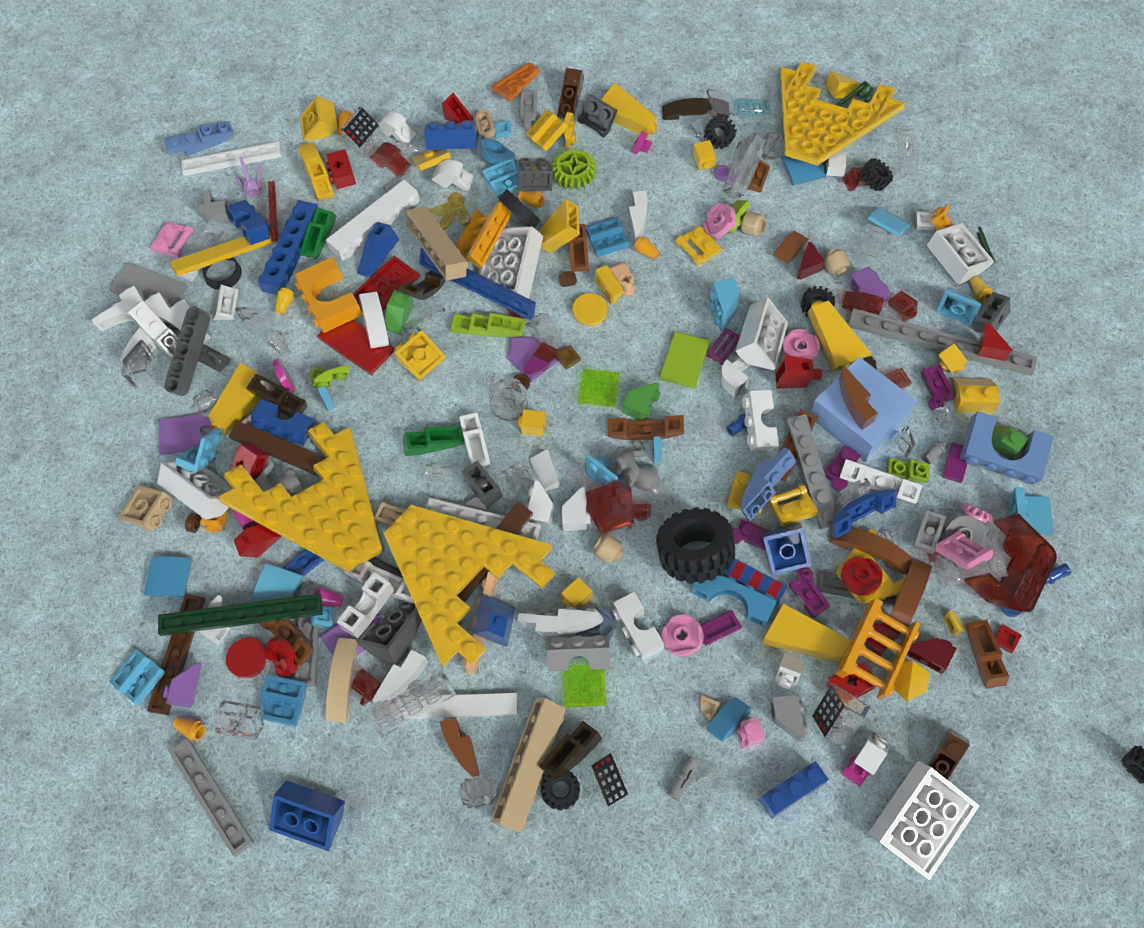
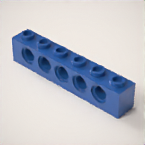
M298 200L296 206L293 207L292 214L286 221L283 232L279 235L277 245L273 248L272 255L266 262L263 273L258 278V284L262 292L277 295V291H280V288H286L301 257L299 253L308 224L313 221L316 208H318L317 204Z

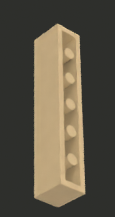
M426 207L406 210L407 227L444 279L448 281L466 277V269H468L467 259L461 255L460 250L455 247L453 241L449 239L446 231L441 228L433 214Z
M546 698L535 699L492 814L491 823L512 832L522 833L527 824L529 810L535 802V793L543 779V770L539 768V765L549 755L552 746L557 740V732L559 726L563 723L566 708Z

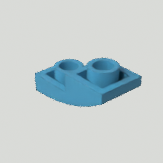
M734 697L717 713L707 726L706 731L723 742L737 731V724L751 714V707Z

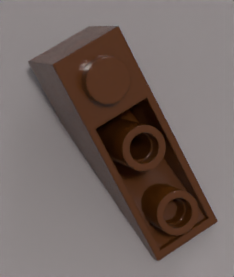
M566 68L557 117L565 118L567 112L575 114L584 81L582 70Z
M949 728L928 766L948 780L970 746L969 739Z

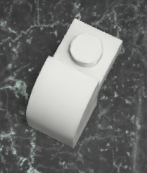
M395 111L388 112L378 122L379 126L377 128L386 137L393 135L404 146L416 135L405 123L407 119Z
M444 160L436 166L432 181L444 188L453 183L464 191H468L474 176L462 169V163L455 160Z
M739 356L732 363L727 359L721 371V384L733 397L747 387L749 379L743 373L749 367V364H746Z

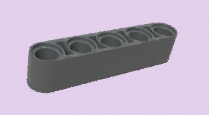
M192 306L186 311L164 386L166 391L178 396H185L190 389L210 322V314L196 306Z

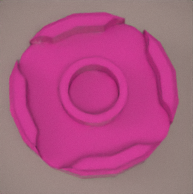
M279 358L273 360L272 365L277 366L275 373L282 386L288 388L290 393L295 392L296 388L282 361Z

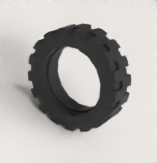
M508 189L498 198L528 227L535 228L541 221Z

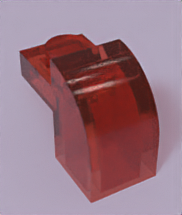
M388 142L382 143L370 156L380 168L383 169L387 166L398 177H401L411 165L400 154L401 150Z

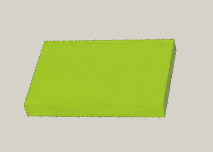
M675 331L660 380L696 389L710 340Z

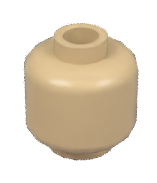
M747 212L741 217L742 223L740 227L744 234L757 237L765 232L767 221L762 214Z
M835 248L825 254L824 265L829 274L841 276L847 272L850 261L845 251Z
M610 534L600 535L593 547L595 556L606 563H612L614 560L618 561L624 552L621 550L622 542Z

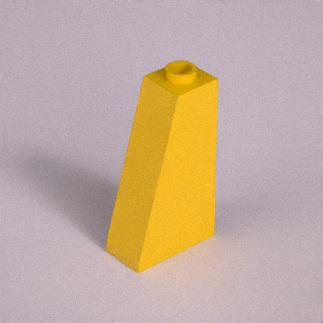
M614 83L601 99L618 110L613 123L637 134L644 131L648 133L646 138H649L657 130V116L622 87Z
M818 301L811 305L812 307L807 313L833 372L851 366L859 357L863 359L871 356L867 347L829 301L823 303Z
M243 363L238 365L208 415L211 421L210 426L213 429L221 428V432L225 435L234 428L237 421L241 422L261 400L246 389L257 372Z
M783 604L768 630L763 644L839 663L851 640Z

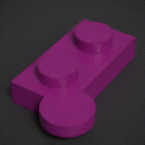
M940 365L922 370L921 375L932 395L928 405L933 411H940L944 407V402L954 400L955 394Z
M845 445L824 471L826 478L833 480L832 488L837 492L846 490L848 486L847 480L839 478L846 459L857 462L861 456Z
M743 519L738 529L733 528L735 544L743 540L745 543L766 551L763 536L772 532L771 530Z
M808 567L800 568L797 572L798 579L789 583V588L811 617L815 618L829 609L831 605L815 584L811 582L813 578L812 570Z

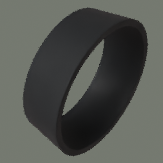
M234 257L226 259L235 262V270L225 280L214 281L209 279L206 273L211 265L203 267V276L209 287L219 290L221 285L232 287L240 280L242 269Z

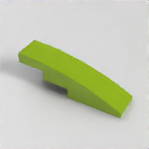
M454 313L451 332L488 337L523 336L526 319L490 313V316L472 313V316H465Z

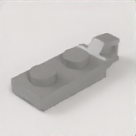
M521 91L520 119L521 122H524L525 131H528L532 127V122H536L537 91Z

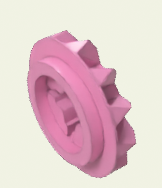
M963 504L961 507L964 510V514L974 517L981 522H991L993 519L991 514L969 504Z

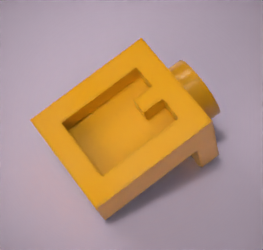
M948 204L944 207L939 206L933 211L930 222L937 230L954 225L951 219L946 216L950 208Z
M229 509L222 516L212 519H201L200 524L210 533L224 531Z

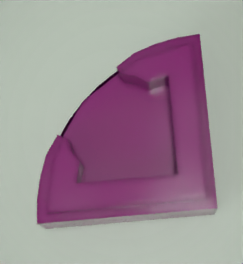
M532 356L524 368V373L532 375L533 373L544 372L548 369L549 363Z

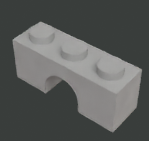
M609 636L554 637L547 639L548 671H568L569 661L575 656L585 657L589 661L590 670L611 669Z

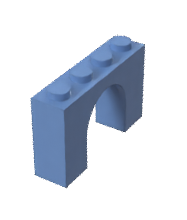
M980 411L971 416L960 459L966 460L965 462L970 465L983 466L988 471L1001 472L1009 478L1016 477L1022 479L1027 484H1034L1043 479L1054 436L1037 430L1032 431L1027 435L1029 439L1024 445L1020 459L1007 460L999 456L992 446V433L997 417Z

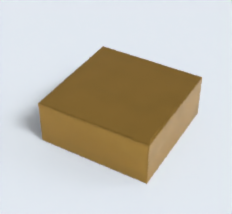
M571 345L556 354V358L566 370L581 361V357Z

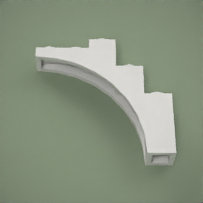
M132 286L119 295L122 301L113 304L108 310L99 313L92 319V322L97 328L104 331L115 325L134 321L127 312L142 300L163 323L169 324L181 331L186 311L192 306L183 299L171 307L167 299L160 292L151 295L146 300L142 292L135 286ZM206 332L204 342L211 339L208 332Z

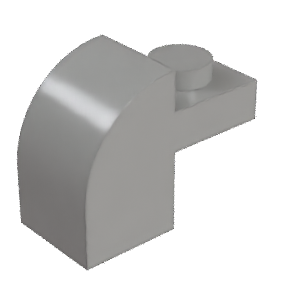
M210 190L202 191V204L197 205L203 219L211 225L231 223L225 200L214 202Z

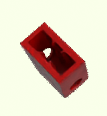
M789 355L783 357L775 371L776 389L807 388L811 380H821L822 370L814 369L811 359Z

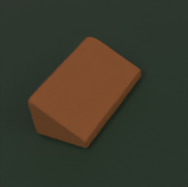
M758 157L755 158L749 165L741 188L761 193L770 166Z

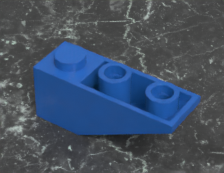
M377 222L366 239L357 274L370 278L389 252L395 247L399 237L390 225Z

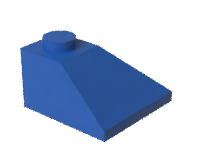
M800 522L779 527L763 536L772 575L812 566L803 527Z
M485 594L481 595L473 634L502 646H508L516 608Z

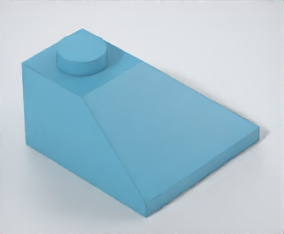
M947 287L936 312L971 326L981 303L958 289Z

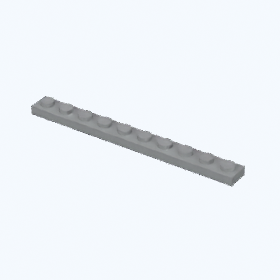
M854 308L848 324L853 329L940 352L955 343L966 359L1030 376L1033 375L1036 366V356L1012 351L1009 358L1005 361L978 356L979 341Z

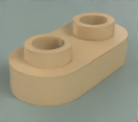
M489 110L479 111L475 116L478 132L483 139L491 138L496 133L493 117Z

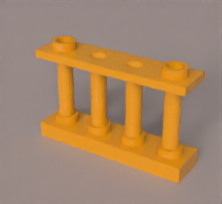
M502 202L496 203L491 213L486 216L478 209L474 211L455 245L460 250L461 255L467 259V262L471 261L477 268L484 266L512 212Z
M875 598L868 602L835 674L841 678L850 674L857 675L879 688L880 690L876 698L883 699L891 696L895 690L894 682L912 642L917 639L920 633L918 630L920 622L916 621L907 627L883 613V610L880 609L883 601ZM880 620L903 633L904 637L901 643L898 644L875 631L874 627H872L874 621ZM872 638L895 651L896 655L892 663L867 649L866 645H864L866 639ZM862 655L888 670L884 681L858 667V664L855 663L858 656Z

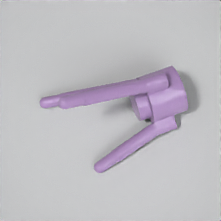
M240 157L239 160L246 181L243 184L238 176L235 179L242 188L244 195L249 197L258 195L259 191L262 190L261 164L258 163L256 182L254 179L249 178L243 158Z

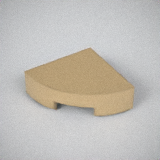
M701 694L700 710L710 722L716 716L721 702Z

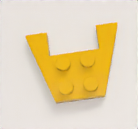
M873 528L869 530V532L878 535ZM854 548L836 569L835 574L841 580L843 565L853 557L861 556V558H870L875 561L874 558ZM881 568L883 580L880 588L875 593L868 596L851 594L859 604L868 603L875 598L885 600L886 597H898L905 577L893 583Z

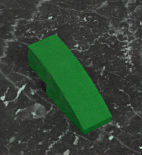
M316 208L313 221L308 224L299 255L317 259L326 243V239L332 231L337 217L332 211Z
M462 426L424 428L423 432H405L403 437L405 456L441 451L465 443Z

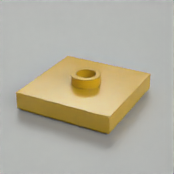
M446 149L427 150L410 159L412 164L420 171H423L444 160L451 159V156Z

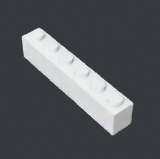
M405 180L401 181L327 238L326 242L329 250L342 261L350 258L357 249L365 246L367 236L377 222L391 226L393 221L405 214L406 210L415 207L420 201L418 191Z

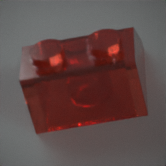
M614 481L586 492L587 511L601 534L634 524L632 489L630 486L620 481Z

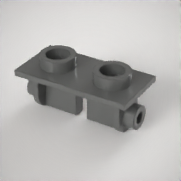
M204 344L198 359L199 362L220 373L231 360L226 355Z

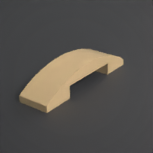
M338 638L328 681L326 721L347 723L350 707L348 700L354 660H357L359 647L358 639Z

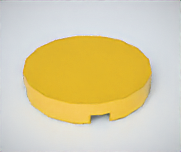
M583 294L573 303V316L579 324L588 326L598 325L607 317V302L598 294Z

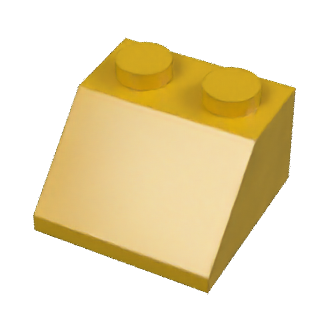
M316 96L300 115L303 141L330 137L337 130L338 124L333 102Z
M952 378L953 392L955 394V412H995L1000 404L998 386L991 379Z

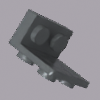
M521 158L515 161L518 169L519 191H552L553 169L549 161L543 158H538L536 161Z

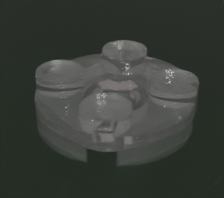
M864 478L863 483L858 480L841 490L842 495L839 498L836 495L833 500L837 506H842L843 508L852 500L871 493L869 490L872 485L867 478Z

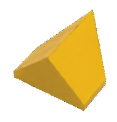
M904 661L894 682L895 691L906 701L926 693L930 672L914 661Z

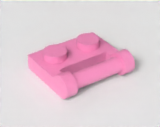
M166 221L150 248L152 251L178 258L181 248L189 235L192 236L194 229L188 225L182 226ZM180 233H182L174 248H172Z
M960 531L937 543L935 549L936 552L966 570L971 569L984 560L989 561L993 556V550L987 547L983 548L966 538V535Z

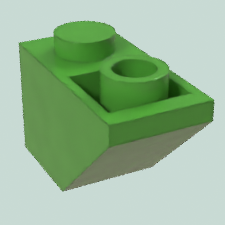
M655 382L632 389L623 403V414L640 421H644L646 416L649 417L653 409V402H657L661 394L659 383Z

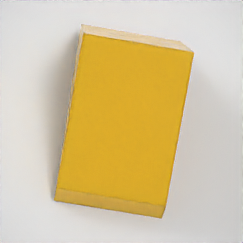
M830 71L825 88L834 98H844L858 88L861 83Z

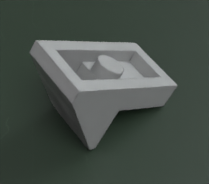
M926 510L913 548L934 554L946 516Z

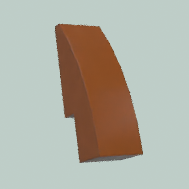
M579 224L580 235L569 241L572 272L589 271L585 224Z
M844 367L839 378L843 400L852 418L863 430L874 423L878 412L868 403L871 394Z
M988 621L967 623L969 641L985 689L1006 686L1009 674L1001 659L1003 653Z
M456 717L440 721L444 738L459 764L475 781H481L470 736L462 737Z

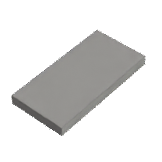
M128 262L109 290L120 295L127 288L135 286L142 292L146 300L151 295L160 292L172 307L180 300L188 287L184 283Z

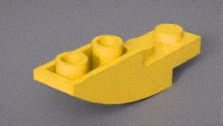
M314 143L297 146L318 202L335 197L327 171Z

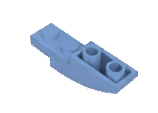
M224 121L196 127L197 132L164 138V142L169 154L185 152L186 156L223 143L234 135V131L230 122Z
M784 447L772 461L766 458L748 482L740 505V509L747 520L751 521L763 506L771 500L776 493L773 489L774 485L796 463L789 449Z

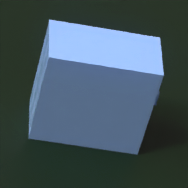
M859 357L847 369L871 394L868 403L878 412L874 423L861 430L854 421L843 400L840 376L815 399L811 414L818 416L816 423L843 445L860 454V459L866 462L889 438L893 440L899 434L897 430L910 418L917 401Z

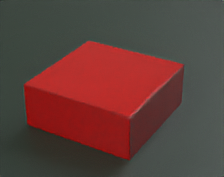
M1002 624L995 638L1000 648L1012 654L1022 635Z

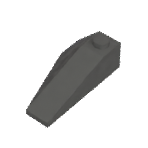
M403 600L399 601V606L392 612L388 610L384 614L385 618L379 623H372L357 641L359 646L383 663L399 664L408 652L422 621L415 604Z

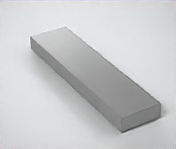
M311 616L298 618V628L308 638L314 650L302 666L298 665V670L295 672V680L307 683V687H316L319 626L310 625Z

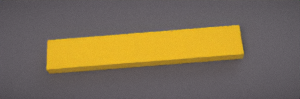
M269 231L270 239L250 245L244 237H240L170 261V267L177 276L275 243V237Z

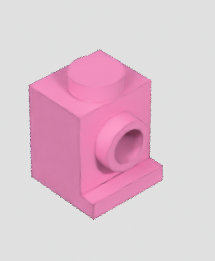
M758 717L742 721L740 727H737L736 732L742 749L763 743L765 735Z

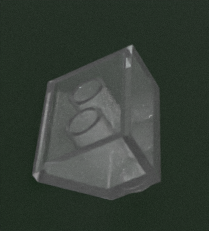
M991 539L973 541L983 548L987 547L993 550V556L989 561L984 560L971 569L966 570L934 551L932 557L940 588L1008 576L1003 555Z

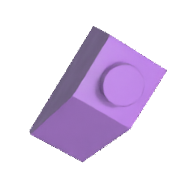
M202 663L193 665L173 678L170 685L165 686L163 698H167L166 704L186 708L192 707Z

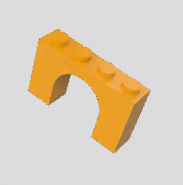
M333 256L294 274L297 279L294 283L299 292L303 291L300 295L305 304L309 303L306 307L311 316L315 315L312 319L317 328L321 327L323 333L363 315L352 292L332 301L323 302L317 300L322 290L344 279Z

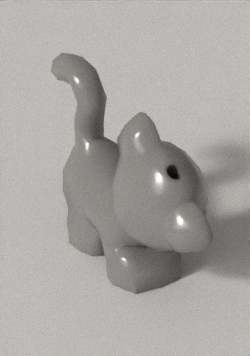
M634 440L632 445L637 450L625 451L615 458L616 463L610 466V471L615 475H620L621 473L624 475V478L620 480V484L624 489H630L635 484L640 490L658 495L660 493L658 469L654 465L637 466L635 457L643 456L645 448L641 442Z
M270 457L266 460L267 466L255 479L257 485L264 492L280 483L291 497L304 490L292 468L284 470L283 475L276 480L275 484H272L267 477L274 468V461Z

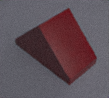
M808 242L797 276L799 280L823 270L825 261L812 242Z

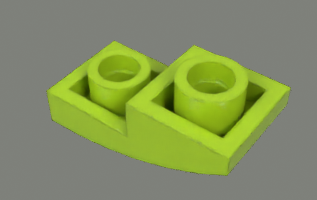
M736 200L731 206L735 210L737 223L727 233L735 232L742 223L740 217L751 206L748 200Z
M350 366L336 367L320 374L313 380L312 387L320 388L325 386L327 389L332 385L333 379L336 381L345 380L350 374Z
M894 458L887 460L886 473L915 483H927L929 481L930 464L913 459L909 462Z

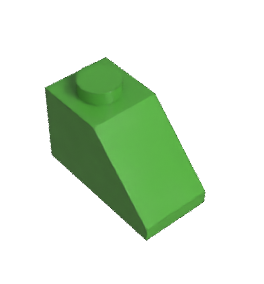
M397 290L393 291L386 310L385 327L387 331L401 334L414 307L411 296Z
M994 426L991 440L995 451L1009 460H1013L1029 438L1012 427Z

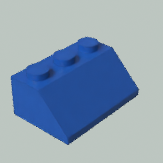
M448 121L443 124L430 122L426 124L424 129L426 150L477 148L479 132L476 122L463 121L462 123Z
M285 781L273 796L269 830L329 851L343 817L345 801Z

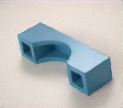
M718 575L715 580H706L705 583L701 584L694 582L691 589V594L708 602L720 595L736 597L743 603L746 609V619L764 628L777 603L771 595L756 592L753 587L749 585L743 586L729 576Z

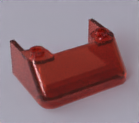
M1020 514L996 519L993 523L1006 535L1003 548L1011 557L1000 582L991 573L967 577L964 581L988 603L1020 613L1031 612L1035 608L1056 562V551Z

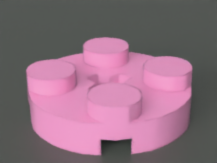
M722 203L715 205L707 213L708 219L706 222L704 221L703 228L710 236L720 239L736 226L735 210L726 203L724 205Z
M805 329L791 331L783 340L782 351L784 356L809 358L814 361L820 350L818 337L816 335L813 336L809 333L810 331ZM798 344H802V346L806 348L799 349L797 347Z
M685 614L676 615L662 629V641L671 654L686 657L701 649L704 639L703 629L691 616ZM681 631L688 634L685 640L678 638V635H681Z

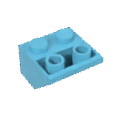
M735 278L713 282V289L710 290L711 300L709 301V307L715 313L714 323L716 326H719L721 332L724 331L737 312L740 292Z

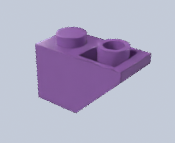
M870 266L850 275L849 286L858 298L880 303L887 302L889 287L881 281L877 272L873 271Z

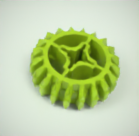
M576 147L574 150L568 148L567 152L562 150L561 154H557L556 158H553L551 165L555 183H558L559 187L564 185L565 190L568 187L571 190L574 187H577L579 190L580 186L586 188L587 184L591 185L597 172L593 156L589 155L588 151L584 152L583 149L577 151Z

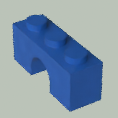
M247 200L227 205L230 221L236 228L242 227L243 237L250 245L270 239V226L268 222L263 220L261 214L257 213L254 206L250 205Z
M261 399L251 414V426L268 432L275 437H281L294 444L304 446L309 438L308 430L313 428V418L296 412L291 419L281 420L278 418V405Z
M814 761L762 795L759 801L770 818L773 819L806 795L808 796L825 785L829 779L818 763Z

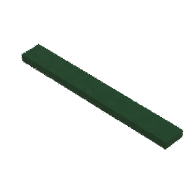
M320 593L159 614L158 635L166 636L323 615V596Z

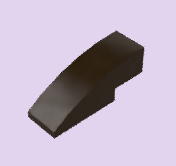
M257 373L246 387L249 392L259 399L278 405L279 411L290 418L296 412L303 414L307 407L306 400L290 393L289 389Z
M582 721L571 735L566 733L539 765V768L554 780L560 778L580 763L602 740L599 732Z

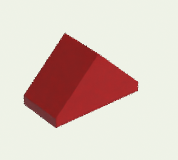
M454 93L450 94L441 103L444 119L447 121L462 123L463 121L472 122L474 120Z
M989 322L986 323L980 335L978 356L1002 361L1007 360L1013 349Z

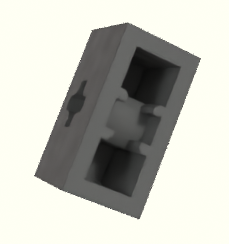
M992 292L974 318L975 332L981 334L988 322L997 331L1011 312L1010 297Z
M478 461L462 470L464 481L475 495L479 497L486 508L502 498L499 486Z

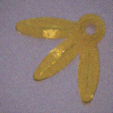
M458 192L449 195L448 203L429 209L434 218L445 214L439 223L443 230L451 225L456 214L463 226H468L471 221L469 212L463 206L465 198Z

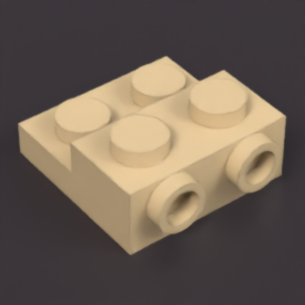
M138 485L118 518L123 522L136 525L140 529L154 532L155 528L161 525L165 512L171 509L173 499L163 491Z

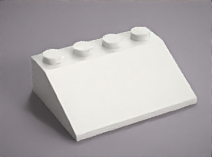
M533 227L504 228L484 266L480 268L479 274L529 299L543 235Z
M917 761L868 834L930 880L979 805L933 768Z

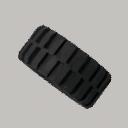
M693 507L691 510L683 509L680 513L672 514L671 518H667L663 522L656 535L657 549L663 570L669 576L675 577L676 580L681 582L684 580L689 584L694 582L701 584L705 583L706 580L713 581L716 579V576H722L726 572L725 569L728 570L735 560L736 549L731 524L723 515L721 516L716 511L711 512L708 508L699 509V507ZM694 541L710 543L703 548L695 550L682 548L684 545Z

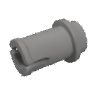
M941 441L933 442L932 447L922 454L921 458L926 463L931 464L938 456L944 455L947 448Z

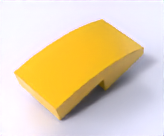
M567 112L564 121L568 125L564 131L566 150L570 149L571 145H575L577 138L574 132L576 121H574V114Z

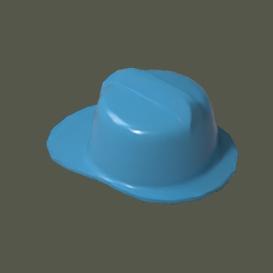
M485 138L480 142L483 148L482 157L492 165L501 163L503 160L515 158V153L495 139Z

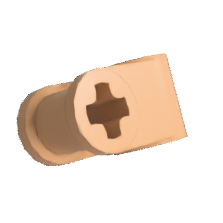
M626 262L609 267L624 289L622 295L631 296L635 292L634 276Z

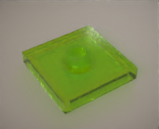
M583 369L578 404L615 408L620 373Z
M589 665L569 666L568 671H563L566 709L607 706L605 669L590 670Z

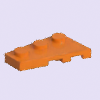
M529 62L491 86L492 91L511 102L540 73L539 69Z

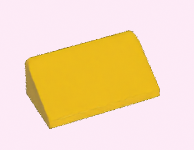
M607 265L596 269L595 282L611 305L616 304L624 289Z

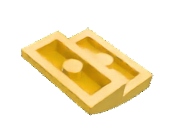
M546 110L525 135L547 152L567 129L568 125L557 118L554 113Z

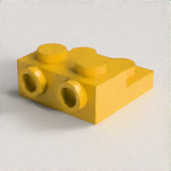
M422 330L418 334L414 332L408 338L409 341L405 345L403 343L398 345L394 350L393 356L418 381L423 379L446 359L442 351Z

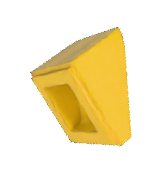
M952 610L948 611L943 619L951 634L954 636L965 632L966 629L958 614Z

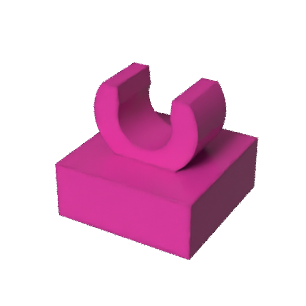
M641 131L631 152L633 154H638L640 150L647 153L651 148L652 142L645 140L648 133Z
M853 755L841 775L861 787L869 772L854 763L856 757Z

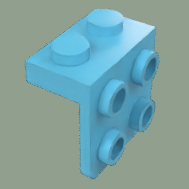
M217 427L201 439L199 447L193 446L178 456L175 465L180 466L186 471L197 473L210 462H213L217 457V445H219L222 439V435H220L221 428Z

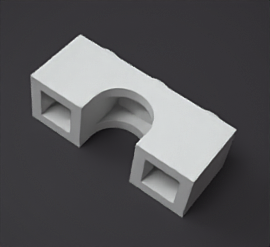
M772 390L749 391L742 399V406L745 409L746 415L744 423L748 430L747 444L750 446V451L773 450L779 446L777 427H767L761 421V414H767L774 409Z
M374 572L361 588L363 595L357 605L354 607L348 606L337 621L342 630L356 639L361 637L394 591L389 581Z
M635 592L613 602L614 610L611 611L616 621L620 620L623 626L621 631L626 639L630 638L633 644L631 649L636 657L640 656L641 660H644L664 650V643L655 627L648 630H640L635 626V620L644 615V607Z

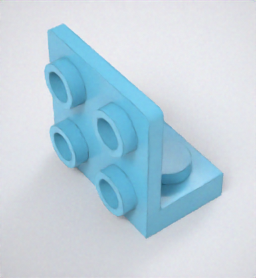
M588 454L586 456L588 477L592 481L597 480L600 482L606 492H612L616 495L623 488L620 480L624 478V475L622 473L620 475L612 473L610 466L614 463L601 454L596 460Z
M1015 487L1008 497L1012 533L1052 535L1054 531L1050 498L1024 495V487Z

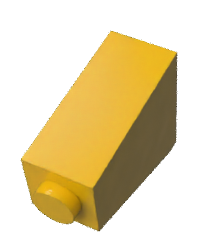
M568 199L563 200L538 231L543 235L541 249L552 253L580 235L578 205Z

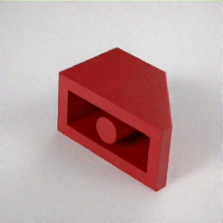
M259 524L245 529L234 539L240 557L257 558L282 536Z

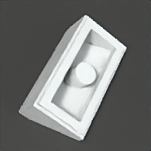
M225 285L220 286L213 320H234L239 289Z
M548 449L530 458L536 480L541 483L544 490L548 491L558 488L559 482Z

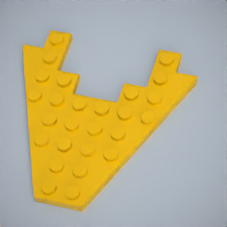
M801 62L796 71L781 67L780 81L785 156L818 166L902 111L905 107L906 102L892 99L896 88L879 84L870 103L853 99L847 109L820 101L818 98L821 94V89L808 86L816 73V65Z
M322 422L308 430L309 437L327 457L313 465V470L322 480L292 497L281 483L263 492L242 465L224 473V478L233 489L219 496L221 503L341 569L350 572L382 552L350 427L334 435L328 426Z
M410 505L384 532L436 654L444 667L457 653L473 666L487 651L482 644L458 625L471 608L457 595L483 567L499 579L513 565L541 589L555 576V572L542 562L553 549L552 545L418 506Z

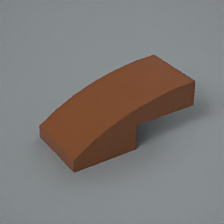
M794 230L780 244L773 255L788 264L797 256L798 251L808 243L809 239Z

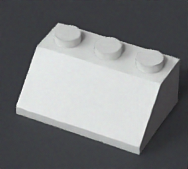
M963 223L936 231L927 244V247L957 285L970 281L994 263L993 259Z

